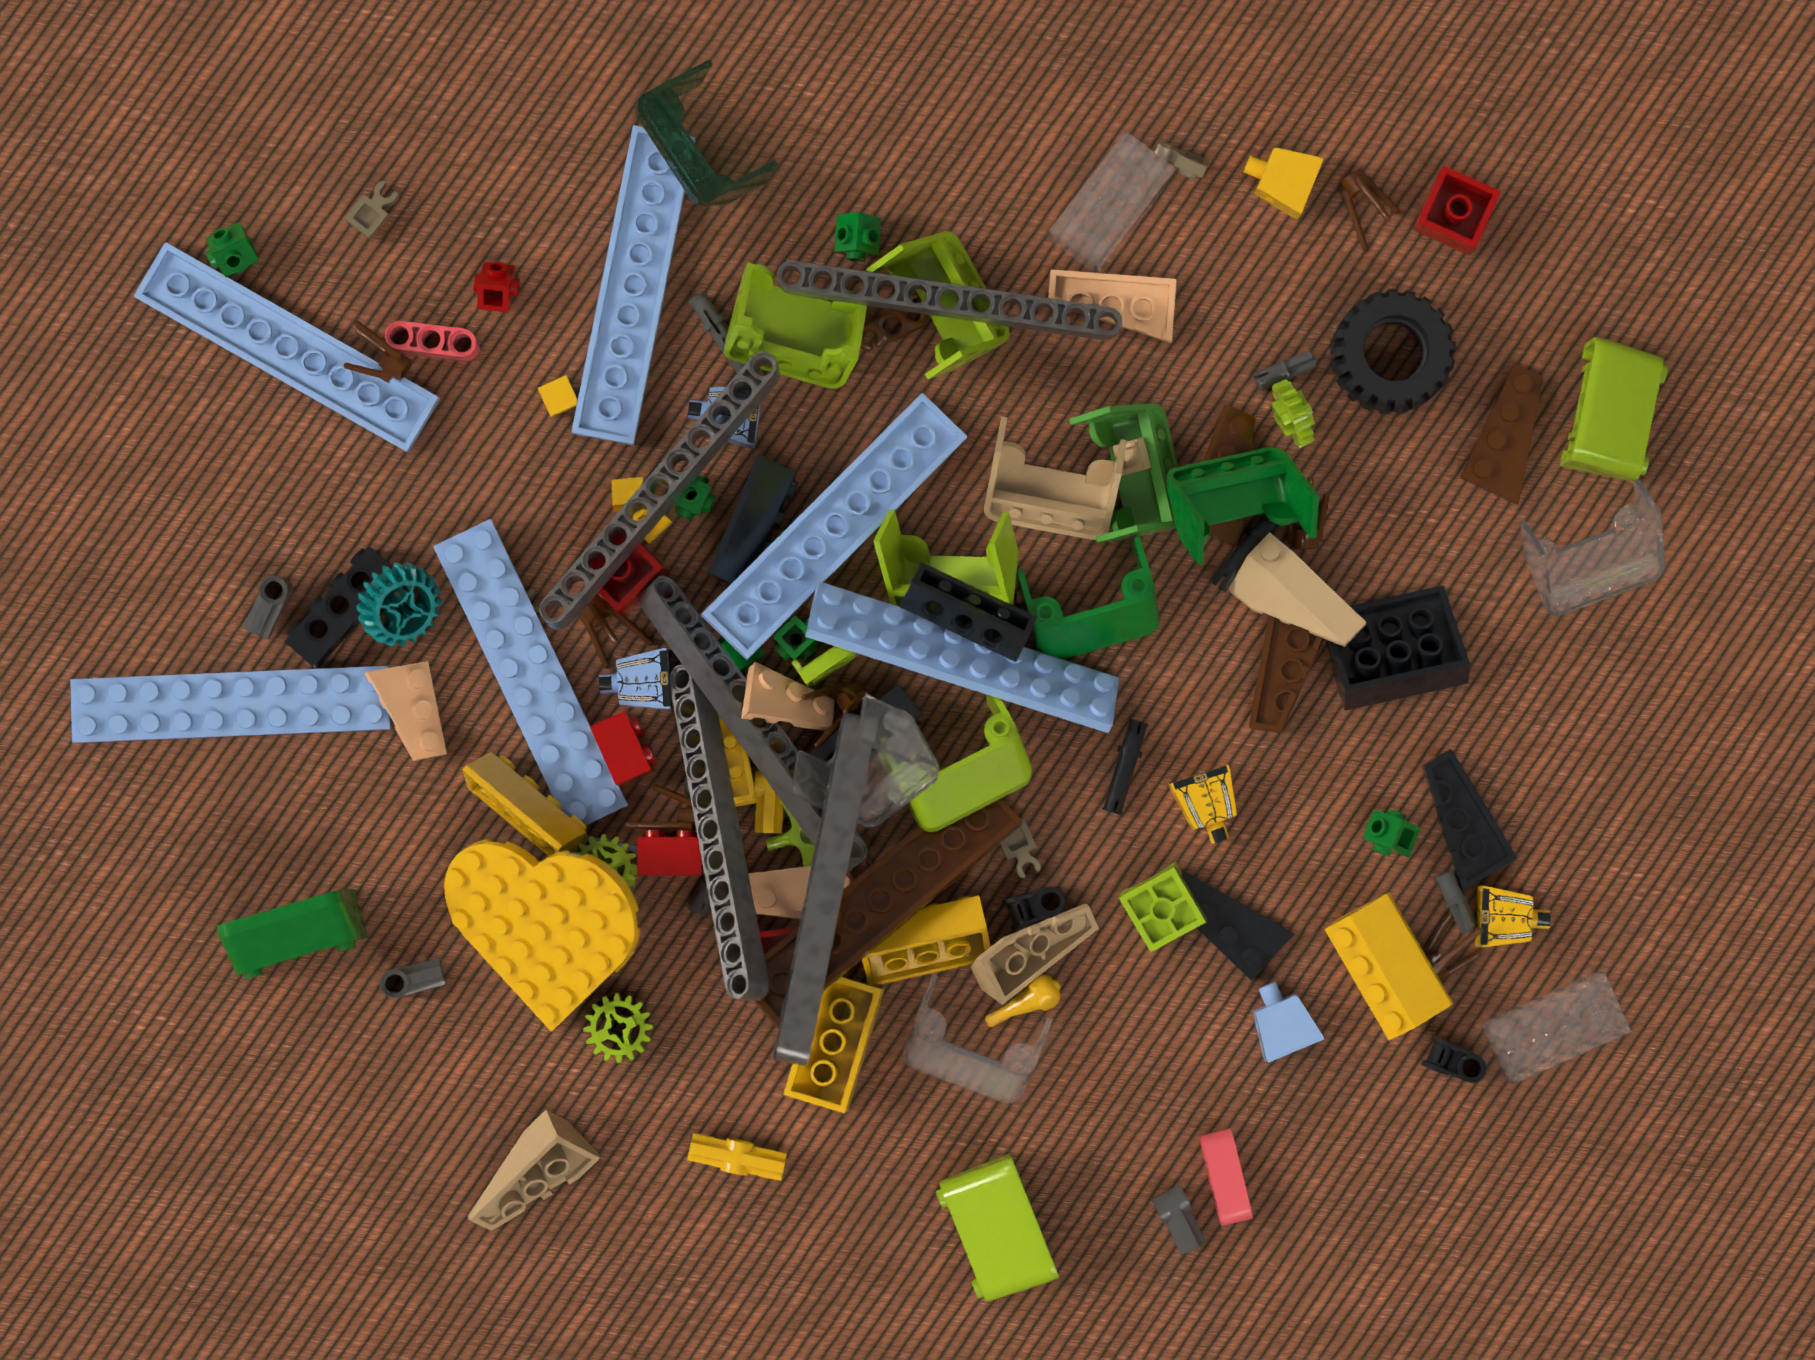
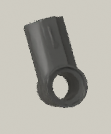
M270 576L261 582L259 594L243 626L244 629L257 636L270 639L286 603L293 595V586L288 579L280 576ZM274 582H279L283 587V594L278 599L272 598L269 593L270 586Z
M440 958L389 970L384 973L380 980L382 992L391 998H401L446 985ZM393 975H400L404 980V987L398 993H393L388 988V980Z
M1180 1185L1151 1199L1163 1224H1166L1170 1230L1171 1236L1181 1254L1191 1252L1206 1243L1191 1213L1192 1207Z

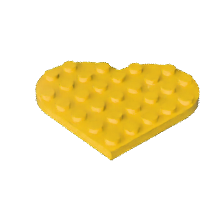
M485 839L469 845L457 854L446 872L444 891L452 923L551 1032L633 953L638 943L641 928L637 927L636 912L639 909L631 889L618 872L606 862L586 853L582 856L571 854L570 851H562L552 854L539 862L528 851L511 842L503 844L491 842V839Z

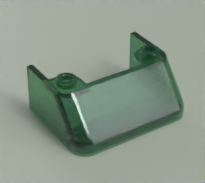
M709 59L641 95L635 106V114L691 201L700 206H725L766 184L778 163L774 159L733 182L726 175H715L681 123L685 115V109L678 97L703 83L713 65Z

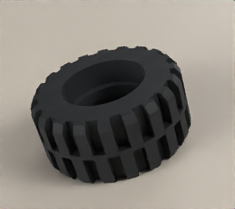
M1388 289L1385 293L1381 294L1375 292L1366 299L1357 302L1337 326L1333 335L1335 336L1330 348V354H1333V361L1331 362L1332 372L1337 373L1338 379L1336 382L1340 389L1344 387L1349 393L1347 397L1353 402L1357 400L1362 403V408L1368 411L1376 409L1379 410V414L1389 415L1391 412H1397L1398 414L1406 413L1413 408L1417 409L1424 405L1448 381V375L1453 370L1455 364L1453 353L1456 352V341L1451 339V334L1454 331L1450 323L1445 324L1443 320L1445 314L1440 308L1435 310L1431 307L1432 301L1425 296L1419 299L1415 297L1416 292L1406 290L1404 293H1398L1397 289ZM1383 324H1396L1406 328L1416 337L1421 348L1422 359L1418 369L1412 376L1401 381H1390L1378 376L1371 370L1364 357L1363 349L1365 340L1373 329Z

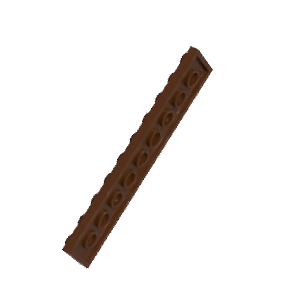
M1002 799L936 832H927L918 826L843 889L823 992L1022 825V820ZM799 926L764 955L769 990L765 998L760 1001H754L777 1028L779 1027Z

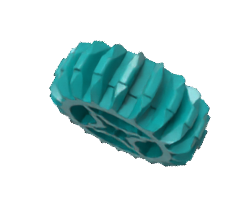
M394 562L392 570L388 566L383 565L382 574L380 575L372 572L374 580L371 583L363 582L364 587L367 589L366 592L357 593L358 598L362 601L356 605L357 611L360 613L358 618L365 632L371 635L377 642H385L386 645L391 647L395 643L404 647L407 639L416 643V636L418 634L427 636L425 629L427 626L435 627V622L432 618L441 615L437 606L443 604L442 599L438 596L441 591L435 583L434 577L429 573L427 574L422 567H415L412 563L408 562L404 566ZM414 586H417L419 590L418 601L414 600ZM380 608L385 609V623H382L380 620Z

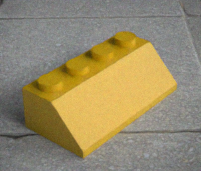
M489 752L467 764L462 769L468 789L547 856L562 851L577 853L578 844L580 842L583 844L587 843L586 825L575 815L568 817L562 812L563 806L554 797L548 795L546 798L537 791L539 786L529 776L525 775L522 778L514 771L516 768L514 764L505 756L501 755L498 758L495 754Z
M1389 892L1339 917L1324 929L1388 1040L1416 1028L1453 1004Z
M965 896L958 898L956 901L943 904L933 903L921 909L862 959L868 984L877 986L973 964L978 956L990 948L980 896Z
M840 977L822 993L808 1063L806 1066L792 1064L783 1095L844 1114L849 1111L885 989L854 979Z

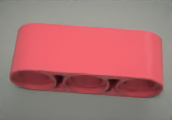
M395 321L385 331L387 343L394 349L407 355L471 361L477 357L480 351L478 339L472 332L463 328ZM401 330L408 331L409 338L406 343L402 345L394 343V337L397 332ZM432 334L439 335V345L432 349L426 348V338ZM460 339H471L472 345L468 351L462 353L457 351L456 345Z
M1231 1129L1199 1136L1221 1227L1253 1219Z

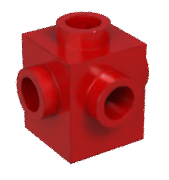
M484 261L481 273H475L473 291L477 292V309L509 313L513 297H518L520 292V278H515V265Z

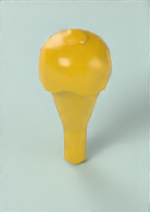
M1041 974L1020 991L1008 1004L985 1017L987 1025L994 1027L1013 1016L1041 1009L1046 1011L1054 1008L1060 1001V983L1047 974Z

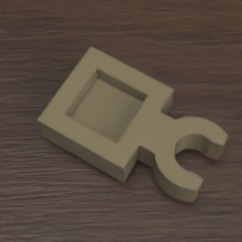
M1162 140L1154 153V156L1174 163L1173 166L1179 168L1178 172L1192 179H1195L1196 176L1203 178L1210 162L1203 157L1182 148L1180 150Z
M383 181L376 184L372 199L363 194L344 218L345 221L369 240L374 237L390 217L384 211L385 207L394 205L400 196L394 191L390 197H382V191L387 186Z
M1021 819L1022 825L1002 841L1000 845L1007 860L1014 857L1017 858V874L1020 878H1024L1025 874L1022 867L1026 862L1032 863L1036 872L1041 870L1039 861L1029 854V851L1037 848L1025 819Z

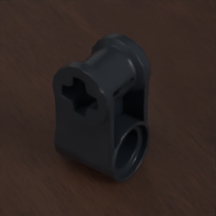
M1049 886L1030 893L1025 892L1002 900L1003 905L1008 907L1013 922L1011 929L1014 931L1060 913L1065 905V897L1060 889ZM1047 892H1055L1060 898V904L1054 910H1048L1042 905V896ZM1017 904H1020L1024 918H1021Z
M1432 1036L1433 1045L1427 1060L1422 1061V1066L1470 1083L1483 1079L1487 1070L1483 1058L1459 1048L1460 1046ZM1474 1059L1478 1064V1071L1475 1075L1467 1077L1463 1073L1462 1066L1466 1060Z

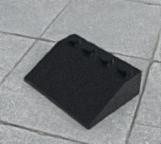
M1444 585L1352 605L1350 607L1366 621V625L1345 647L1326 640L1336 685L1345 711L1468 684L1470 662Z

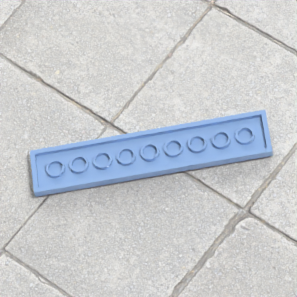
M633 125L571 431L572 434L632 446L635 445L696 140L695 137Z
M166 242L134 294L136 299L407 453L410 452L440 400L438 396L406 378H403L401 381L392 378L390 383H387L380 378L345 369L344 363H351L378 371L383 370L378 362L232 279L225 278L223 274Z
M921 393L701 616L748 660L815 592L818 582L824 583L882 525L888 511L896 510L968 436Z
M489 519L433 546L550 792L563 806L561 811L568 817L575 815L585 825H588L627 806L628 803L620 786H616L590 729L588 719L493 521Z
M818 582L805 637L1109 733L1113 726L1119 677L1023 647L1017 661L1014 662L903 608L830 584Z
M371 666L70 679L72 743L392 730L391 717L386 708L384 709L378 699L380 697L364 674L367 671L390 667Z

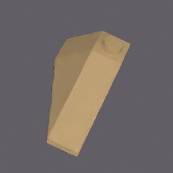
M1270 532L1247 555L1229 587V592L1252 611L1260 614L1265 613L1280 619V622L1290 625L1291 623L1304 628L1313 635L1344 647L1366 625V621L1292 550Z
M1083 904L1001 938L976 958L971 969L981 990L1003 1005L1099 928L1090 907L1087 904Z
M545 1110L524 1130L475 1204L468 1218L470 1221L493 1231L523 1213L526 1208L525 1205L540 1196L543 1200L553 1195L551 1190L565 1181L571 1184L578 1180L600 1159V1155L567 1120Z

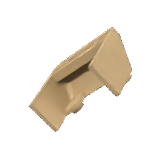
M1001 417L984 505L985 515L989 519L999 522L1002 513L1009 512L1012 525L1096 540V536L1107 534L1122 476L1127 440L1120 439L1115 462L1096 460L1088 466L1087 474L1082 475L1024 464L1026 458L1025 450L1016 443L1003 441L1007 417Z

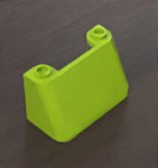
M748 262L742 275L725 341V356L732 361L746 364L756 353L767 352L776 359L780 375L825 388L842 387L859 358L867 305L839 301L830 302L819 298L785 293L780 287L773 285L774 274L764 265ZM848 291L851 294H857L854 291ZM764 365L759 369L771 372L772 367Z
M1593 337L1584 345L1582 360L1589 361V363H1586L1582 368L1584 376L1573 430L1568 436V440L1571 441L1568 444L1567 451H1562L1560 466L1634 482L1638 480L1640 475H1645L1648 469L1649 457H1646L1645 454L1659 385L1664 383L1666 379L1668 365L1663 364L1664 359L1662 357L1608 339Z
M1010 1153L939 1181L941 1189L937 1190L936 1194L942 1209L948 1207L976 1276V1279L972 1280L971 1283L978 1299L984 1297L987 1303L1059 1278Z

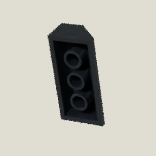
M758 454L708 573L712 578L731 585L774 542L769 538L773 529H780L786 515V512L782 510L786 498L792 500L798 487V482L794 481L796 477L794 472Z

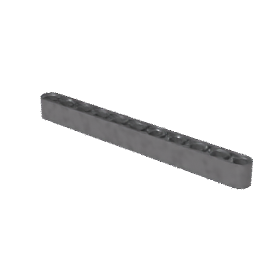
M799 261L784 262L777 271V280L780 288L785 293L791 295L1099 340L1115 338L1122 325L1120 313L1116 309L1106 306ZM794 270L801 275L800 280L794 285L786 284L783 281V277L788 271ZM821 275L829 276L832 279V284L827 289H819L814 284L816 278ZM851 280H859L863 283L864 287L860 293L851 294L846 290L847 283ZM884 284H889L894 287L895 294L888 299L881 298L877 293L878 288ZM914 289H921L926 293L927 297L921 303H914L908 297L910 292ZM954 294L958 299L957 305L952 308L944 307L940 302L943 295ZM983 298L989 302L990 307L987 311L979 313L973 309L972 302L975 299ZM1008 303H1016L1020 306L1021 313L1016 317H1009L1004 313L1003 308ZM1046 307L1051 310L1053 317L1047 322L1039 321L1035 316L1037 309ZM1071 312H1078L1083 316L1084 323L1080 326H1072L1068 323L1066 317ZM1105 316L1111 317L1115 321L1116 327L1111 331H1104L1099 327L1098 320Z
M760 352L750 358L546 595L540 604L539 611L542 618L551 628L557 630L565 629L574 621L776 386L780 379V370L776 359L771 354ZM769 365L772 367L768 375L760 376L757 374L761 366ZM749 389L752 391L747 399L739 400L736 398L740 390ZM722 413L731 414L728 422L724 424L716 423L718 415ZM699 438H710V442L706 447H695V443ZM680 461L689 462V467L684 472L674 471L676 464ZM660 485L669 486L664 496L658 497L653 495L656 487ZM637 510H648L646 518L640 521L633 520V515ZM619 533L627 534L623 544H612V539L615 535ZM599 557L606 559L605 565L601 569H591L593 560ZM575 582L585 583L582 592L578 594L570 593V589ZM563 606L564 610L559 618L552 619L549 617L552 608Z
M667 576L657 577L640 594L639 604L815 846L827 791L778 722L776 724L767 723L764 718L754 717L752 720L741 719L746 678L676 582ZM856 830L847 872L867 857V846Z
M681 664L674 667L671 671L669 685L725 987L729 996L734 999L760 1001L768 993L769 980L719 717L715 708Z
M844 712L841 719L774 1047V1060L806 1066L809 1060L877 721L874 718Z

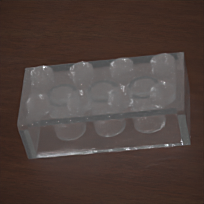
M1125 131L1051 227L1047 238L1094 273H1100L1171 180L1176 168Z
M1598 971L1481 1023L1507 1082L1513 1084L1631 1032L1606 974Z

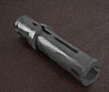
M704 291L692 298L689 304L703 322L704 326L702 328L705 333L709 332L725 356V339L729 329L724 322L726 317L724 314L718 313ZM727 358L732 368L738 374L745 364Z

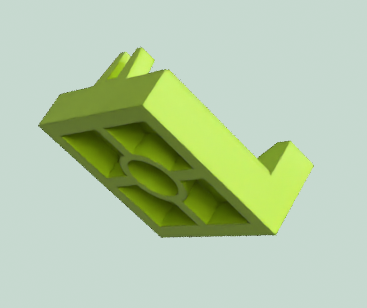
M833 646L804 667L800 665L797 659L791 663L807 687L812 688L860 654Z
M1177 862L1170 864L1149 879L1121 891L1119 896L1122 905L1150 952L1207 921L1203 911L1181 876L1182 871Z

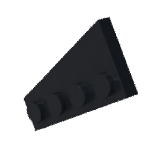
M1451 749L1422 765L1462 891L1517 859V856Z
M1181 870V876L1207 918L1206 923L1196 929L1250 980L1295 935L1277 923Z

